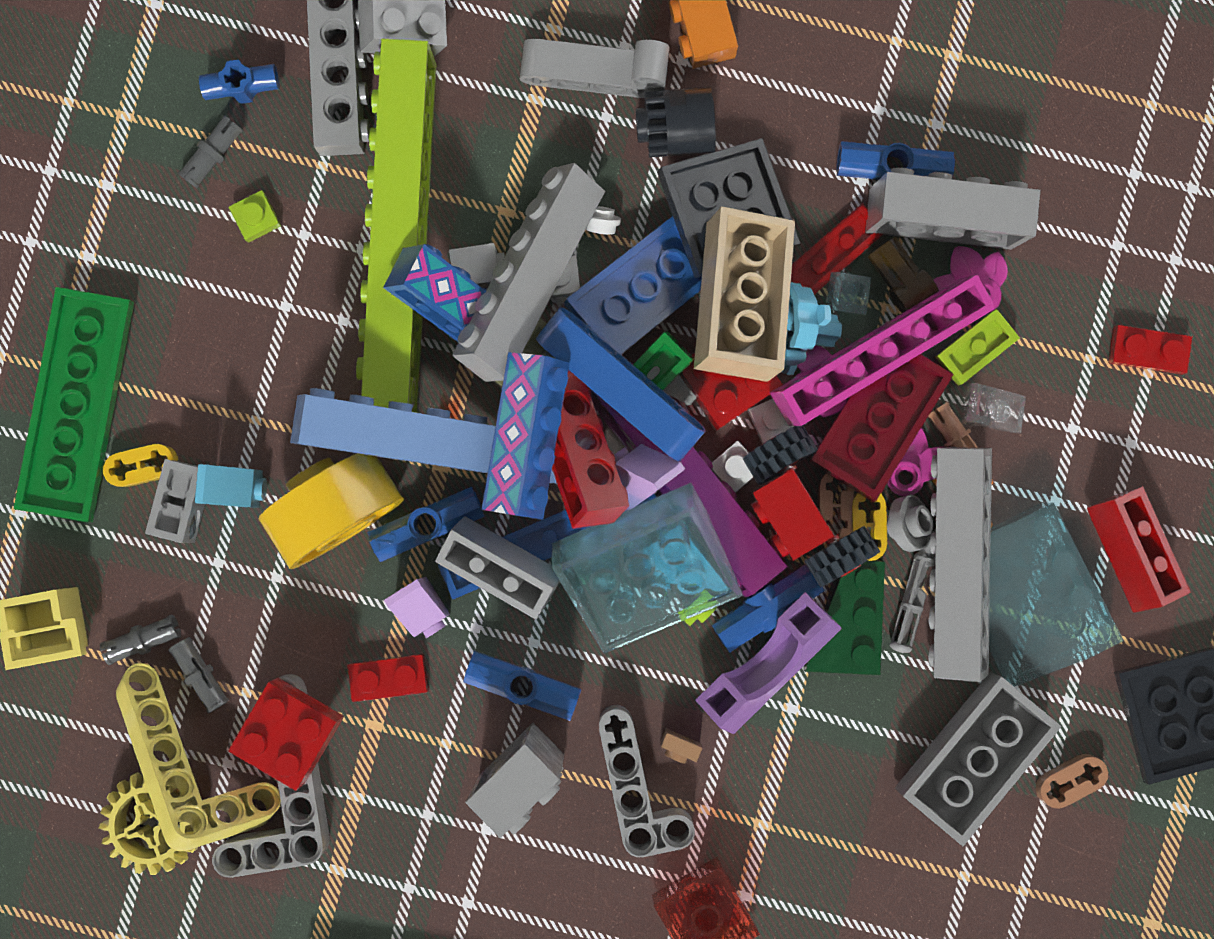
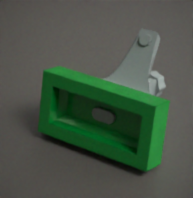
M668 331L664 332L633 365L667 395L682 401L689 406L697 398L680 376L695 358Z

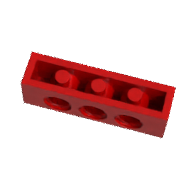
M568 370V382L564 393L561 423L558 428L552 471L572 529L611 524L630 506L628 493L625 486L622 485L617 472L615 456L608 447L603 433L602 420L597 416L591 399V390Z

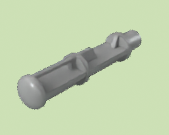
M930 543L927 548L920 550L914 555L913 565L890 642V647L900 653L912 651L919 620L924 609L923 606L927 594L922 590L927 568L935 566L936 562L935 554H932L930 550ZM904 610L906 611V613L904 616L898 641L896 642L894 640L902 615V611ZM918 614L910 645H906L914 615Z

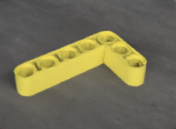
M144 663L134 664L125 671L117 687L116 697L167 845L173 850L188 851L266 824L281 805L279 790L273 784L261 782L202 800L157 672L150 665ZM138 682L143 685L145 691L134 690L129 683ZM141 717H152L156 721L157 726L146 725ZM153 751L164 752L169 757V761H159L155 758ZM165 787H176L181 792L182 797H171ZM252 799L261 800L266 806V811L255 808ZM216 811H225L229 815L231 822L225 823L219 820L216 816ZM178 822L189 823L194 829V834H184L179 829Z

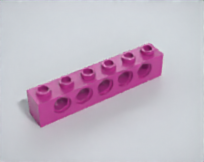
M978 274L960 278L773 390L770 394L788 426H802L986 315L996 307Z

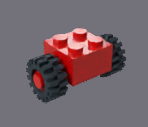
M803 425L794 426L754 449V451L743 458V461L758 485L769 481L782 472L785 473L755 491L753 495L757 501L751 505L763 524L770 522L777 534L771 538L782 557L790 554L794 561L824 542L830 544L827 548L805 560L820 587H823L838 577H843L854 571L861 564L879 554L880 550L865 526L837 541L840 538L839 535L834 536L795 472L797 469L796 464L809 457L818 449Z

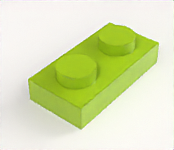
M995 309L936 355L935 358L945 370L954 374L952 379L960 386L1019 340L1020 337L1001 313Z

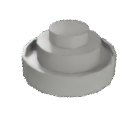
M914 495L895 499L891 504L887 518V532L889 536L903 550L908 552L927 548L933 530L931 513L924 503Z

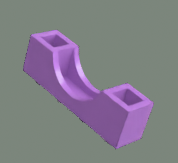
M805 592L778 618L777 627L772 637L753 658L733 671L722 673L695 701L719 728L735 734L842 629L841 626Z

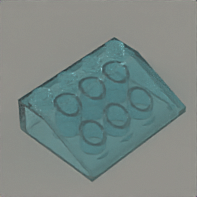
M692 483L623 512L614 523L590 526L552 543V569L603 654L743 596L741 587L709 515Z
M1040 503L991 528L989 650L1005 680L1015 687L1086 660L1124 641L1054 503Z

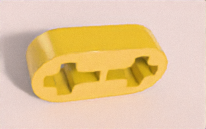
M162 444L135 448L109 456L104 463L103 474L105 479L114 486L130 487L160 479L161 471L159 467H146L145 462L156 459V452L162 456H167L168 460L178 461V456L171 447ZM120 461L127 465L136 464L137 470L125 473V480L123 476L115 474V469L120 467Z
M856 493L854 494L852 504V532L862 526L871 528V537L874 540H878L880 553L869 559V561L877 560L883 556L887 548L886 501L882 494H880L877 501H875L877 502V510L871 511L870 523H866V512L858 508L859 502H864L866 498Z

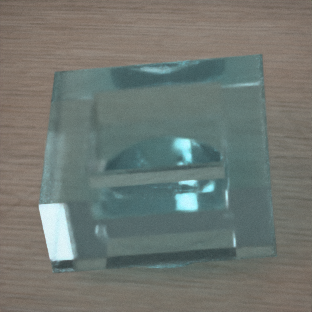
M831 272L826 305H830L831 311L866 315L871 277Z

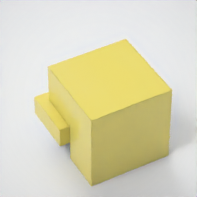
M78 587L56 589L0 600V641L6 670L87 654L86 646H88Z

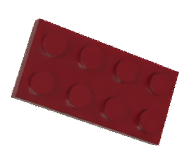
M919 354L849 397L809 462L874 503L882 493L954 374Z

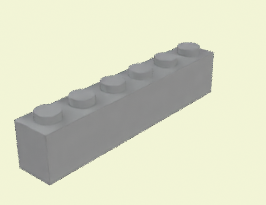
M576 163L553 167L544 175L542 179L543 186L537 197L528 205L525 211L527 216L520 229L512 235L509 241L510 248L503 261L493 270V280L487 291L476 302V311L469 325L458 336V345L452 356L485 382L503 381L508 352H523L605 193V190Z
M937 448V455L932 457L931 462L932 477L937 478V492L933 493L931 497V514L936 516V531L931 533L930 550L932 554H936L935 569H932L930 573V590L935 592V607L932 606L930 609L929 626L930 629H935L934 644H931L929 648V666L934 667V678L981 682L989 674L992 448Z

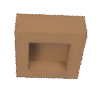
M665 728L660 740L661 747L667 749L665 755L684 764L687 759L697 762L702 751L701 743Z

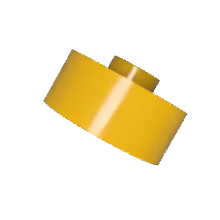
M357 453L336 464L333 463L331 458H326L306 468L286 483V487L290 492L269 506L258 519L289 569H294L325 554L363 531L396 508L404 498L377 456Z

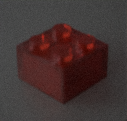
M718 856L652 894L653 906L672 939H753L760 935L755 920Z

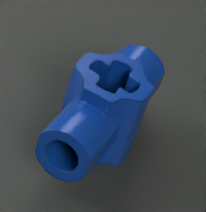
M232 60L226 62L224 69L218 73L199 76L200 90L205 100L231 96L240 104L253 102L254 96L259 92L280 88L279 76L274 64L249 68L245 67L240 60ZM244 77L245 79L240 80V87L236 88L234 85L239 84V78Z

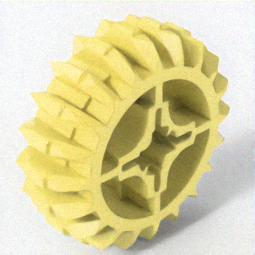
M139 772L130 776V782L126 780L117 784L118 792L113 791L108 794L107 800L111 805L103 807L100 813L109 818V820L100 823L99 829L109 831L110 835L102 839V844L108 845L113 843L115 849L110 852L109 857L114 858L121 854L124 857L121 861V867L126 868L132 862H135V874L142 873L148 867L150 875H156L160 872L161 867L166 872H169L175 868V862L183 864L188 860L187 852L193 853L197 850V848L188 851L173 850L167 845L159 823L157 826L155 824L151 827L148 824L140 827L148 818L155 817L157 819L144 777ZM165 787L171 797H182L181 792L176 787ZM134 798L137 804L134 806L136 817L135 821L127 826V810ZM180 822L179 829L184 834H194V829L189 823ZM139 837L144 839L150 849L141 846L133 838Z

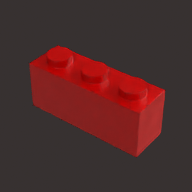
M1143 486L1114 495L1087 508L1133 613L1163 607L1191 593Z

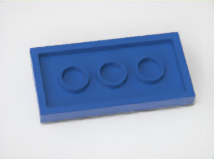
M672 216L569 296L563 304L571 313L622 355L701 291L702 276L694 277Z

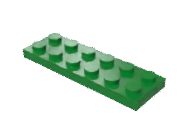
M55 288L13 509L83 522H93L134 307L133 301L72 289Z

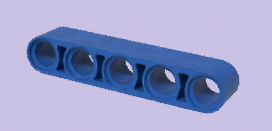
M560 307L536 337L537 342L558 360L569 362L568 370L674 460L681 461L705 433L706 430L699 421L567 309Z

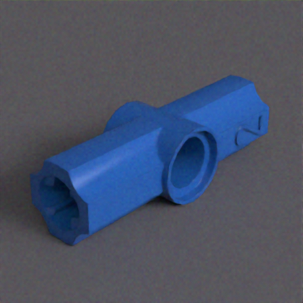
M841 141L839 144L836 163L837 176L879 180L886 172H891L887 165L888 157L898 158L901 160L903 168L913 170L914 175L928 177L930 173L934 172L948 173L953 176L954 152L910 148L903 143H893L885 146Z
M469 487L426 507L418 508L408 515L367 532L374 553L379 561L383 562L449 533L464 516L477 521L485 517V514L473 487ZM426 513L432 515L436 521L435 530L430 535L420 533L417 527L418 519Z
M805 563L775 584L769 583L755 594L748 596L744 599V604L716 620L711 626L730 653L762 631L766 633L776 628L778 618L805 592L814 599L825 590L819 586Z
M477 651L473 652L463 683L508 698L515 704H525L569 721L572 718L581 689L541 675L528 667H519ZM518 676L529 678L533 685L532 692L527 695L517 694L512 687L513 679Z

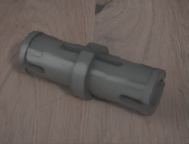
M223 115L222 120L205 141L200 139L196 144L198 147L197 151L177 174L197 189L215 164H221L224 161L223 154L243 130Z
M169 615L144 627L141 625L131 627L129 633L100 643V651L107 650V653L101 655L108 665H112L137 653L140 655L151 652L152 647L181 637V629L175 630L174 628L179 626L178 621L174 615Z
M188 637L172 646L168 651L173 655L185 674L186 679H184L187 687H193L209 714L230 700L212 675L213 667L211 664H205L192 643V639Z

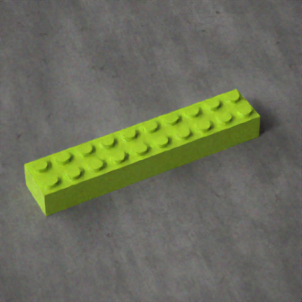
M381 39V52L375 51L373 63L374 74L379 75L378 90L373 89L371 97L372 112L377 113L376 128H370L369 134L370 151H375L374 166L369 165L367 171L368 189H373L372 204H366L365 225L366 227H371L370 242H364L363 264L369 265L368 280H362L361 302L366 304V319H360L358 330L359 341L364 342V356L357 359L356 376L357 380H362L361 396L374 398L373 406L388 408L389 401L413 405L412 412L418 413L423 316L383 287L403 248L427 244L436 62L428 41Z

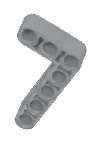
M286 674L279 677L307 694L305 683L299 676ZM318 763L307 782L297 791L278 781L285 827L235 835L215 850L212 864L219 875L233 878L305 866L315 863L329 846L330 836ZM303 797L310 802L312 806L310 814H302L297 810L295 806L296 798ZM304 835L313 837L318 844L317 851L310 852L305 850L301 843V837ZM265 842H272L278 846L280 851L278 858H272L265 853ZM228 848H234L239 851L242 857L241 864H234L228 859Z

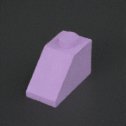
M643 444L630 453L624 447L614 454L617 472L622 485L625 486L628 493L630 506L626 509L627 512L685 470L681 462Z
M427 577L416 579L384 600L387 607L413 637L423 632L425 637L428 638L446 626L442 619L450 615Z

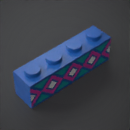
M428 244L403 248L383 287L457 342L460 332L469 325L476 311V302L487 291L486 288H482L473 282L471 275L460 267L452 266L442 258V253L438 249Z
M508 352L482 510L536 519L544 518L545 506L548 502L551 470L555 460L554 452L558 428L561 423L564 393L568 382L569 362L544 355Z

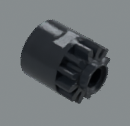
M711 87L645 92L644 108H636V129L638 143L647 142L649 158L715 152V112Z

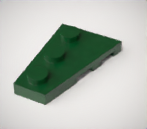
M866 561L854 571L843 577H838L829 601L827 613L842 629L805 664L803 671L881 675L885 562Z

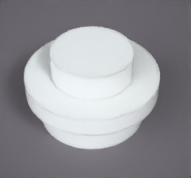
M597 206L586 230L598 234H615L616 226L620 225L621 218L614 215V209Z

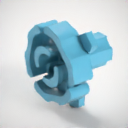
M791 282L785 365L784 370L781 371L788 375H794L797 365L805 361L807 350H812L815 345L834 347L842 332V324L839 323L837 315L831 314L830 305H818L812 289L802 287L799 283Z

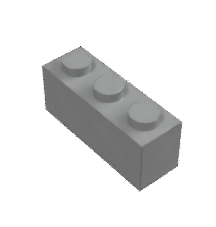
M466 516L451 529L435 560L436 563L534 619H537L546 607L564 572Z

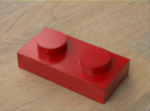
M1117 325L1113 327L1108 363L1183 375L1188 373L1193 336Z
M424 654L347 664L352 702L419 694L429 691Z

